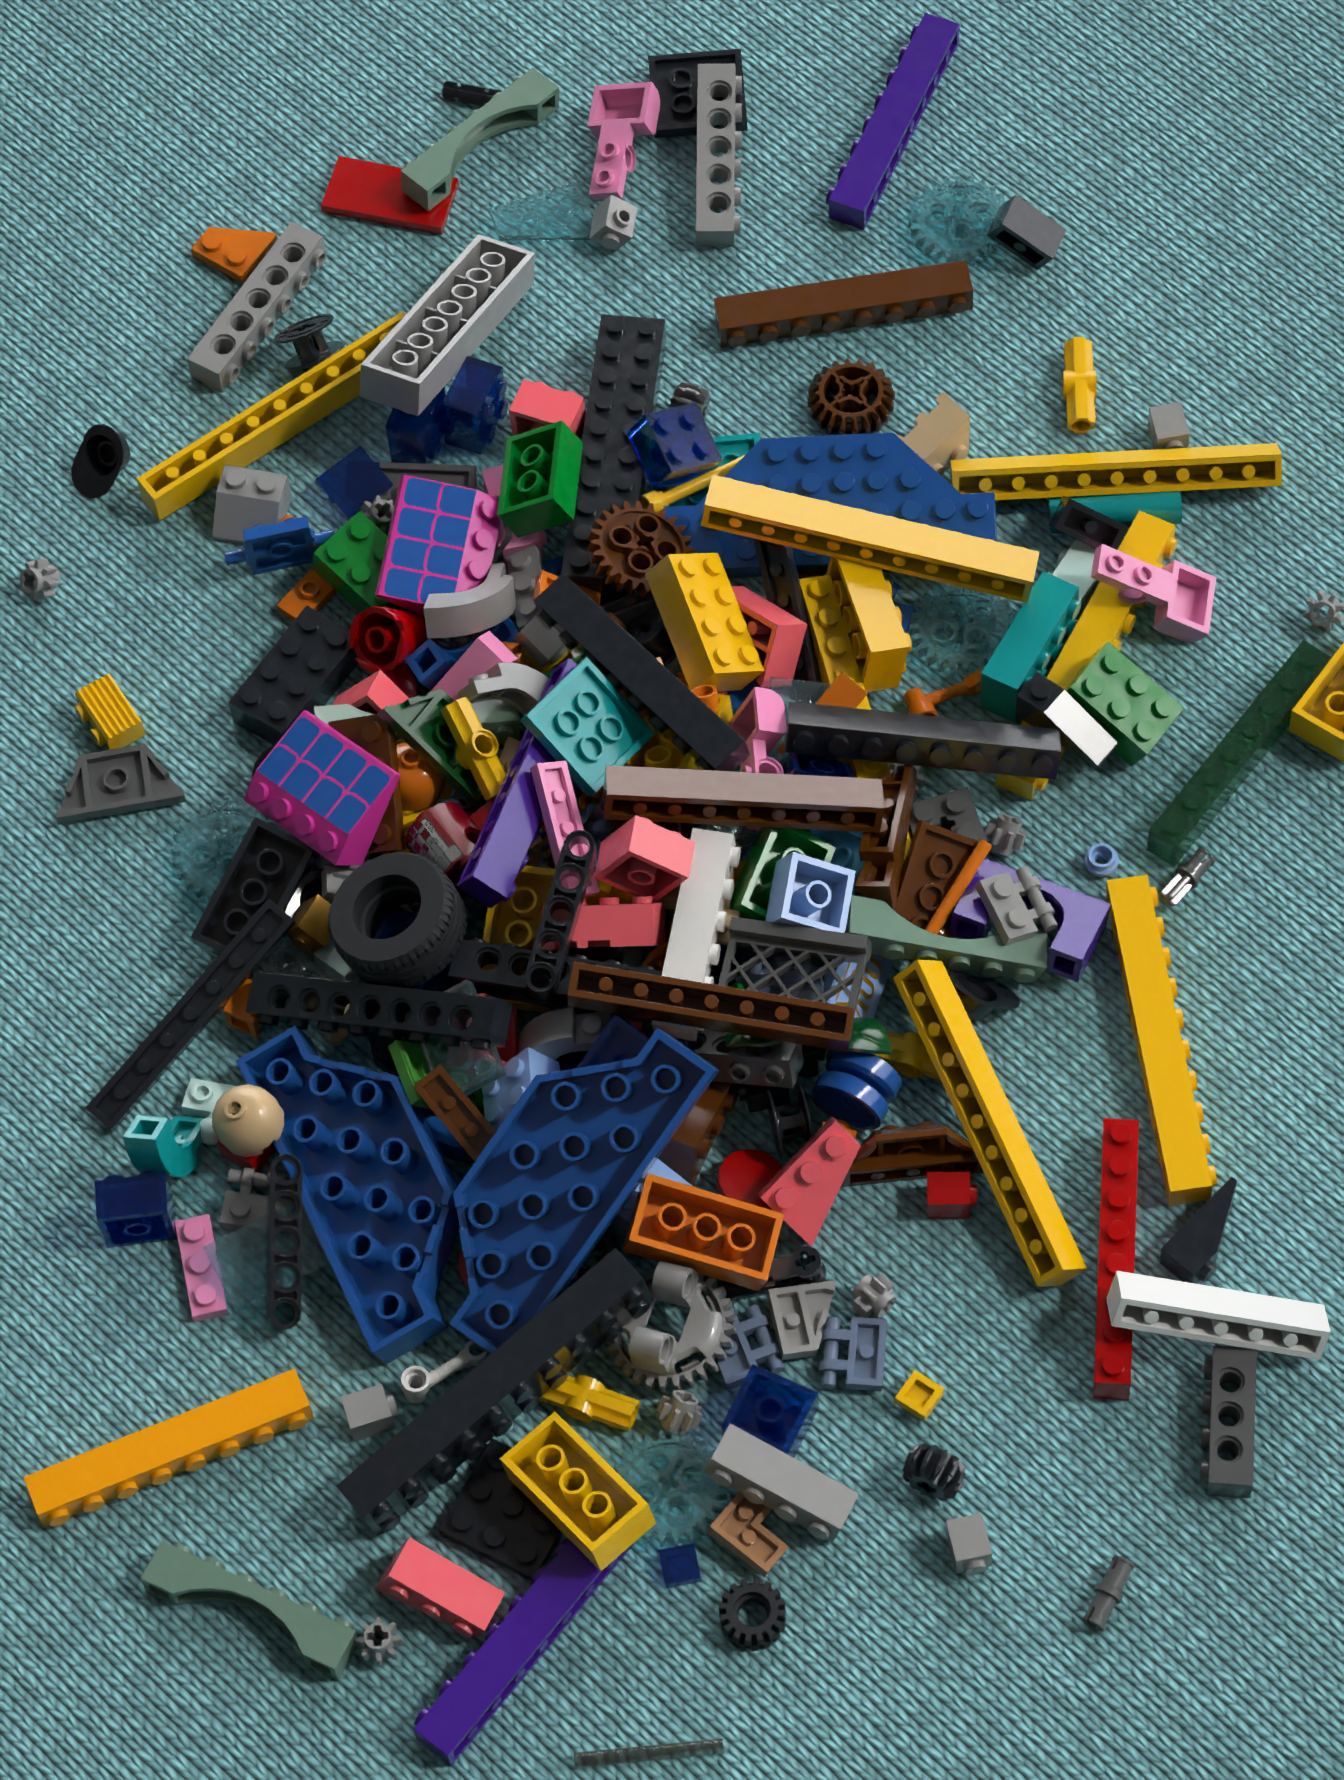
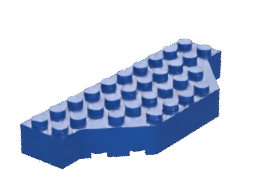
M894 433L761 438L725 475V478L762 485L775 490L795 493L809 498L859 508L877 514L893 516L898 519L927 524L932 527L957 531L962 534L991 539L997 542L995 493L961 494ZM707 495L697 505L664 507L666 509L664 517L669 519L676 516L677 519L674 525L676 527L685 525L686 529L682 536L692 537L689 547L695 548L694 553L719 554L728 578L762 577L753 538L701 526ZM792 548L798 574L827 573L830 556Z
M296 1026L291 1027L236 1060L246 1083L268 1091L277 1099L279 1106L284 1111V1128L278 1141L273 1140L280 1155H293L301 1163L302 1204L372 1354L388 1364L448 1329L434 1298L459 1227L457 1207L455 1208L453 1195L458 1185L421 1108L411 1106L401 1079L396 1075L384 1072L378 1073L367 1070L364 1067L323 1059L319 1056L311 1038ZM283 1161L290 1178H292L294 1175L292 1164Z
M656 1029L636 1058L536 1075L453 1192L470 1294L449 1324L489 1353H493L561 1295L719 1070L662 1029Z

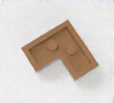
M740 1491L710 1525L707 1533L764 1578L789 1547L761 1525L773 1510L763 1504H754L748 1501Z

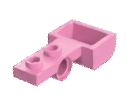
M652 82L595 85L587 125L593 135L599 138L589 195L593 200H605L611 194L620 199L623 198L626 175L633 172L636 166V153L632 146L633 137L654 135L656 133L660 111V96Z
M1104 544L1095 549L1091 578L1117 588L1118 598L1126 603L1140 604L1148 601L1155 604L1153 628L1156 631L1184 642H1196L1209 635L1216 577L1177 560H1173L1160 569Z
M754 687L728 722L729 726L745 740L750 752V756L739 765V772L784 774L781 764L774 758L768 757L769 753L787 731L783 699L771 689ZM746 826V829L759 831L761 827Z

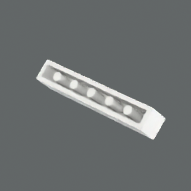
M693 828L690 840L695 842L690 874L689 878L680 885L662 976L714 984V978L709 976L711 966L717 965L719 961L721 947L716 942L718 933H724L726 928L727 912H724L723 908L725 899L731 900L734 879H730L732 867H738L741 848L736 847L734 834ZM654 1020L651 1023L654 1032L656 1029H662L673 1038L696 1041L698 1030L704 1031L703 1028Z
M1116 1271L1106 1298L1111 1326L1316 1360H1320L1331 1333L1325 1307L1321 1304Z

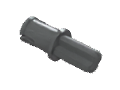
M1198 848L1184 866H1179L1175 870L1176 875L1159 894L1164 904H1168L1171 907L1175 906L1191 888L1194 889L1199 885V879L1215 863L1213 855L1202 861L1209 853L1208 850Z

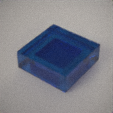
M694 1543L658 1550L665 1589L701 1582Z

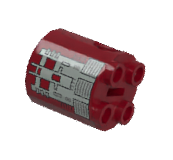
M451 801L439 803L418 815L407 831L405 845L411 853L419 854L437 864L453 883L461 897L468 895L456 886L481 831L458 803Z

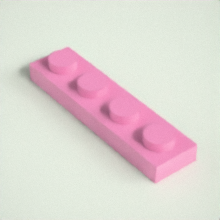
M566 760L537 763L530 768L555 867H557L567 835L576 830H584ZM576 844L571 849V852L576 856H583L589 851L588 846L585 844ZM594 867L585 897L594 896L600 892L597 879L594 878ZM568 876L562 880L561 885L567 889H573L579 885L580 880L574 876Z

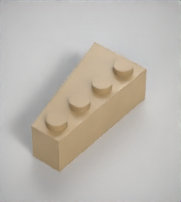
M944 392L935 399L938 405L928 415L922 411L914 419L916 424L905 437H902L900 434L898 435L906 445L941 476L950 467V460L966 458L969 453L970 415Z

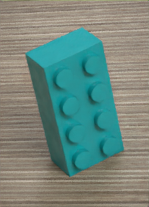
M1044 571L1042 572L1030 592L1028 603L1024 602L981 673V708L1014 723L1018 721L1019 717L1016 716L1017 694L1036 672L1047 678L1050 672L1048 670L1052 662H1056L1064 647L1065 640L1071 635L1079 620L1077 615L1081 608V602L1078 601V586Z

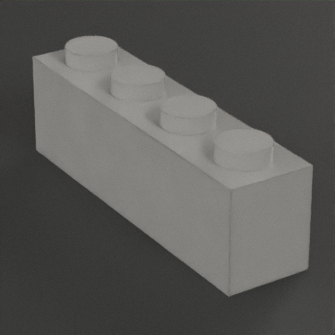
M729 1424L704 1473L710 1475L715 1483L724 1487L730 1486L740 1491L748 1501L754 1504H763L774 1510L781 1519L788 1522H796L807 1528L814 1537L822 1540L828 1539L831 1542L835 1540L859 1495L856 1491L732 1424Z

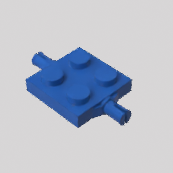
M307 516L301 518L292 517L282 522L268 525L259 524L242 530L245 540L243 549L224 552L227 566L246 561L251 567L253 575L309 564L313 562V553L317 550V546L323 545L333 536L334 530L314 533L309 528Z

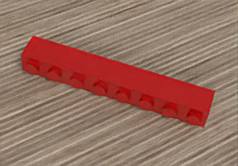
M1104 1118L1093 1399L1129 1401L1133 1329L1111 1326L1106 1298L1116 1271L1134 1273L1139 1120Z

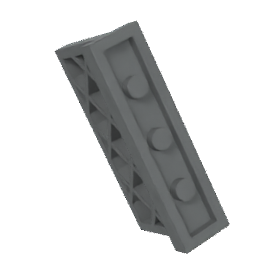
M731 917L729 925L730 938L718 985L728 986L730 981L741 975L749 986L745 990L759 992L758 990L775 980L783 991L779 995L793 997L792 995L809 985L817 996L812 1001L827 1003L826 1000L843 990L849 998L847 1006L854 1007L856 1011L866 963L870 962L872 953L868 936ZM737 946L752 948L756 953L755 957L741 966L734 958ZM775 952L786 953L790 961L774 971L766 958ZM809 957L820 958L824 966L808 976L800 963ZM762 962L770 974L753 984L745 972ZM843 962L857 963L855 973L843 981L834 970ZM732 965H734L736 969L731 972ZM796 967L804 979L787 989L779 977ZM830 972L838 984L821 994L813 982ZM852 984V988H851V992H850L847 987Z

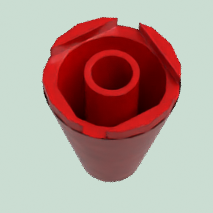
M383 606L369 607L362 613H358L354 617L349 630L350 648H354L358 656L355 659L359 665L370 672H377L379 670L388 672L395 669L428 640L425 616Z

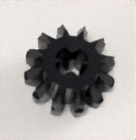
M921 1443L920 1446H914L904 1462L905 1465L902 1470L904 1472L902 1476L904 1480L910 1483L909 1486L912 1489H917L921 1495L925 1494L932 1500L936 1498L941 1501L954 1499L964 1484L963 1480L966 1475L964 1464L959 1462L957 1456L948 1453V1450L940 1449L937 1445L931 1447L926 1443Z

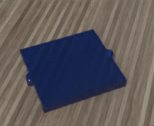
M361 446L315 479L329 496V502L331 504L335 503L348 520L361 511L360 508L365 501L372 503L377 495L381 496L393 487V483L380 469V463L374 462Z

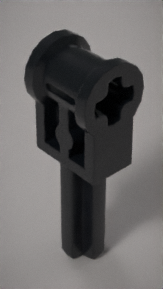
M801 1246L791 1255L772 1260L768 1280L760 1291L726 1281L722 1282V1286L727 1293L725 1298H730L732 1301L768 1289L824 1282L826 1268L819 1252L815 1248ZM811 1264V1269L806 1271L805 1266Z

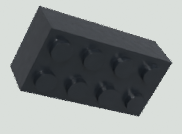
M306 606L228 702L233 722L268 743L276 745L303 711H309L315 715L314 706H325L359 664L355 659L358 658L355 649L350 648L349 629Z
M254 817L191 935L193 943L218 956L268 898L285 912L302 879L310 872L318 857V852L295 836Z

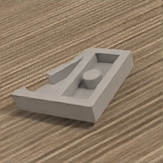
M835 1280L768 1289L766 1296L777 1343L781 1352V1360L816 1356L835 1291Z

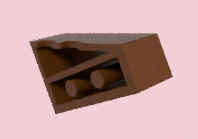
M712 1081L658 1157L660 1161L692 1186H694L716 1136L720 1134L727 1112L731 1113L735 1107L738 1093L734 1092L735 1083Z

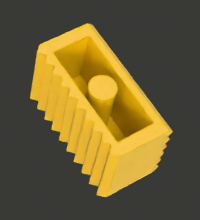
M105 674L104 677L94 680L93 683H89L86 687L83 686L81 690L75 692L78 702L74 706L75 711L83 723L90 722L93 727L90 732L99 747L105 745L108 750L122 748L146 735L141 719L110 674Z

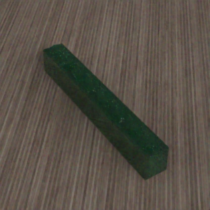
M1304 640L1149 829L1148 851L1173 867L1180 862L1289 727L1292 709L1330 661L1331 656Z

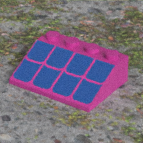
M405 474L402 475L375 597L424 616L423 608L429 594L462 592L482 584L489 573L501 521L497 516L499 499L477 489Z
M303 711L256 769L243 800L333 864L361 866L401 774L309 711Z

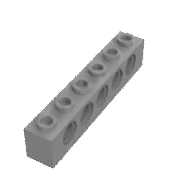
M735 63L698 64L697 246H734L735 234H741V215H735V206H741V187H735V178H741V159H735V150H741L742 147L741 131H736V122H742V103H736V95H742V76H736ZM717 97L726 98L723 101L714 100ZM716 125H724V126H726V127H724V128H722V129H716V128H714V126H716ZM722 152L725 155L721 157H716L713 154ZM717 180H722L725 182L721 185L713 184V182ZM716 208H722L725 211L721 213H715L712 210Z
M292 221L187 358L192 378L221 392H224L230 383L236 381L240 369L245 362L254 357L258 345L264 337H268L272 333L275 323L282 313L288 312L292 300L299 291H303L306 288L309 278L315 269L320 268L324 264L327 252L323 236Z

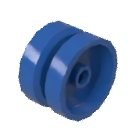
M833 1050L826 1063V1071L819 1075L812 1088V1096L822 1109L836 1119L843 1120L856 1128L875 1130L881 1126L888 1113V1104L895 1100L902 1087V1079L891 1065L875 1054Z

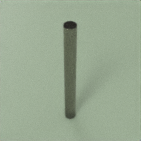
M723 1738L574 1753L575 1768L724 1754Z

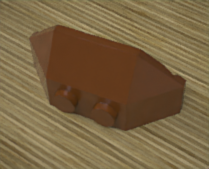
M921 1122L912 1127L902 1128L896 1125H888L880 1130H873L861 1144L843 1181V1187L926 1179L927 1172H970V1174L983 1173V1169L970 1142L944 1123Z

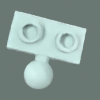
M191 1078L181 1106L182 1113L204 1118L200 1122L202 1142L208 1145L216 1144L218 1138L212 1128V1113L217 1100L222 1094L235 1086Z

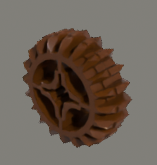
M847 357L844 364L841 365L834 360L832 369L823 366L821 374H815L813 384H810L808 389V407L813 420H817L819 429L827 428L829 435H833L836 432L839 435L870 434V429L879 432L881 423L887 424L890 414L894 410L893 400H895V392L890 378L885 377L883 368L875 370L873 361L866 366L863 365L861 358L856 363H851ZM833 392L835 394L834 401L829 404L826 399ZM874 394L876 400L870 406L867 401H869V396Z

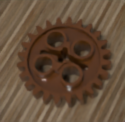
M638 500L633 508H631L627 501L623 502L621 508L613 504L609 512L602 511L599 519L595 520L591 528L592 530L587 539L590 541L587 552L593 553L590 563L599 564L596 571L597 575L604 573L608 575L605 584L615 581L618 583L616 587L617 592H620L625 587L628 589L629 597L632 598L635 591H638L642 600H645L649 592L652 594L645 576L651 568L668 554H691L695 552V548L689 547L692 537L682 536L686 529L685 525L676 527L674 525L677 519L676 516L669 519L664 517L666 513L665 508L661 509L658 513L654 512L653 503H650L647 509H643L641 502Z

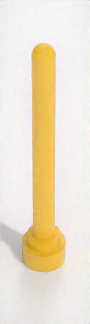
M745 455L664 493L653 490L640 497L642 508L647 509L648 505L653 503L654 512L658 513L664 507H668L670 504L710 486L712 475L725 477Z

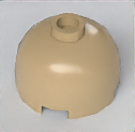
M250 1084L239 1085L224 1092L217 1100L212 1113V1128L219 1142L233 1154L243 1157L257 1156L262 1154L261 1150L268 1147L273 1140L277 1142L284 1128V1111L279 1106L277 1099L265 1089Z

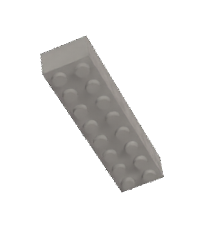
M478 234L361 364L360 396L376 403L402 410L405 413L419 416L531 288L534 282L535 253Z

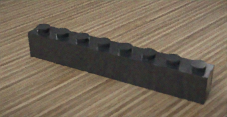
M564 573L534 599L539 611L536 615L539 621L548 630L554 627L560 633L558 637L568 649L572 651L576 648L583 654L581 655L582 660L587 657L605 675L604 677L617 691L622 690L627 695L626 701L637 713L644 711L650 717L648 719L650 724L660 734L666 731L673 738L671 740L672 744L682 755L685 756L689 753L696 759L694 764L699 770L734 771L750 756L743 738Z
M791 701L788 703L786 716L787 731L784 734L785 752L1056 780L1061 756L1059 729Z

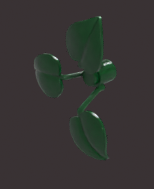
M854 1018L848 1051L892 1055L891 1043L886 1029L881 1023L870 1018ZM725 1032L726 1050L739 1046L766 1047L782 1042ZM802 1045L804 1063L798 1076L806 1078L817 1076L821 1072V1061L826 1060L828 1049Z

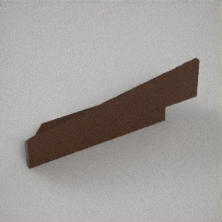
M904 764V769L890 777L884 773L876 778L882 779L884 797L883 819L880 833L863 832L859 855L860 861H865L855 883L857 892L867 898L885 901L894 911L896 909L916 786L914 765Z

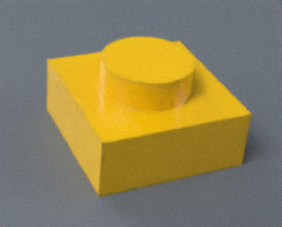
M914 1370L895 1396V1403L925 1422L944 1396L945 1388Z

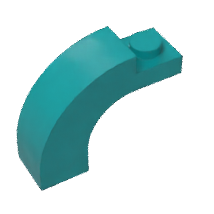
M136 1115L123 1136L131 1163L140 1173L146 1175L184 1177L188 1175L199 1163L196 1151L202 1142L200 1122L204 1118L174 1116L170 1123L167 1117Z

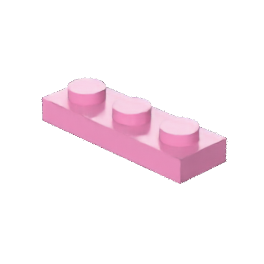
M210 1214L175 1221L193 1321L197 1322L229 1315Z

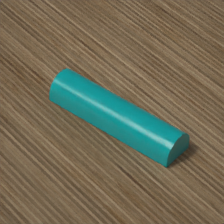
M1180 491L1068 497L1128 527L1132 525L1139 510L1172 524L1182 523ZM1062 498L1048 499L1049 523ZM1050 526L1051 533H1063Z

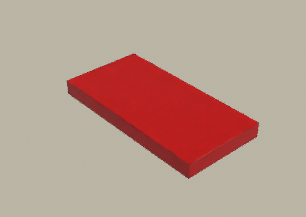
M339 156L321 208L322 212L442 235L459 187L458 178H453L451 194L430 211H427L402 192L401 170L403 168Z

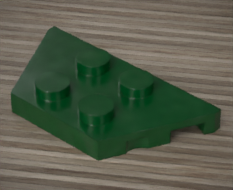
M443 689L429 692L425 696L407 699L403 703L393 706L387 705L377 714L470 805H473L480 799L481 792L478 791V784L471 770L465 769L457 761L455 754L458 744L440 711L446 705L454 702Z

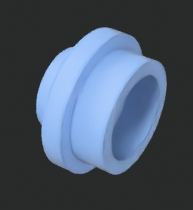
M1095 844L1085 854V867L1095 876H1108L1118 867V854L1108 844ZM1098 859H1104L1107 861V863L1098 864L1095 861Z

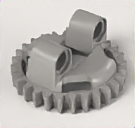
M660 1261L654 1273L649 1267L646 1268L647 1278L644 1281L653 1298V1301L649 1303L650 1308L640 1318H632L622 1327L623 1330L620 1335L609 1342L612 1344L607 1349L610 1355L616 1356L613 1361L618 1368L623 1367L622 1372L627 1378L634 1374L633 1380L637 1385H640L646 1379V1385L650 1390H653L656 1383L659 1382L662 1391L666 1393L669 1383H673L677 1390H681V1382L687 1380L689 1385L694 1388V1377L699 1375L704 1381H707L706 1369L710 1367L716 1372L719 1370L715 1363V1358L727 1360V1355L722 1347H733L732 1340L727 1336L736 1334L734 1325L729 1324L736 1321V1316L733 1311H729L733 1304L730 1298L724 1299L727 1296L726 1290L723 1286L717 1288L718 1282L716 1278H710L706 1281V1275L699 1274L692 1268ZM702 1295L707 1298L710 1305L712 1306L713 1311L709 1310L708 1305L705 1299L702 1297ZM656 1300L690 1308L679 1342H676L673 1335L646 1328ZM626 1335H627L628 1340H629V1342H630V1343H629V1346L627 1345V1342H626ZM695 1352L702 1353L705 1359L701 1363L698 1359H695L689 1364L681 1366L682 1373H676L674 1366L678 1361L685 1359Z

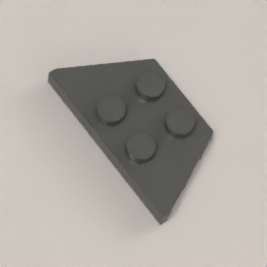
M139 744L79 755L74 767V775L69 779L66 786V796L61 809L58 808L56 811V819L58 824L183 803L186 802L184 791L171 779L165 767L158 763L146 744Z

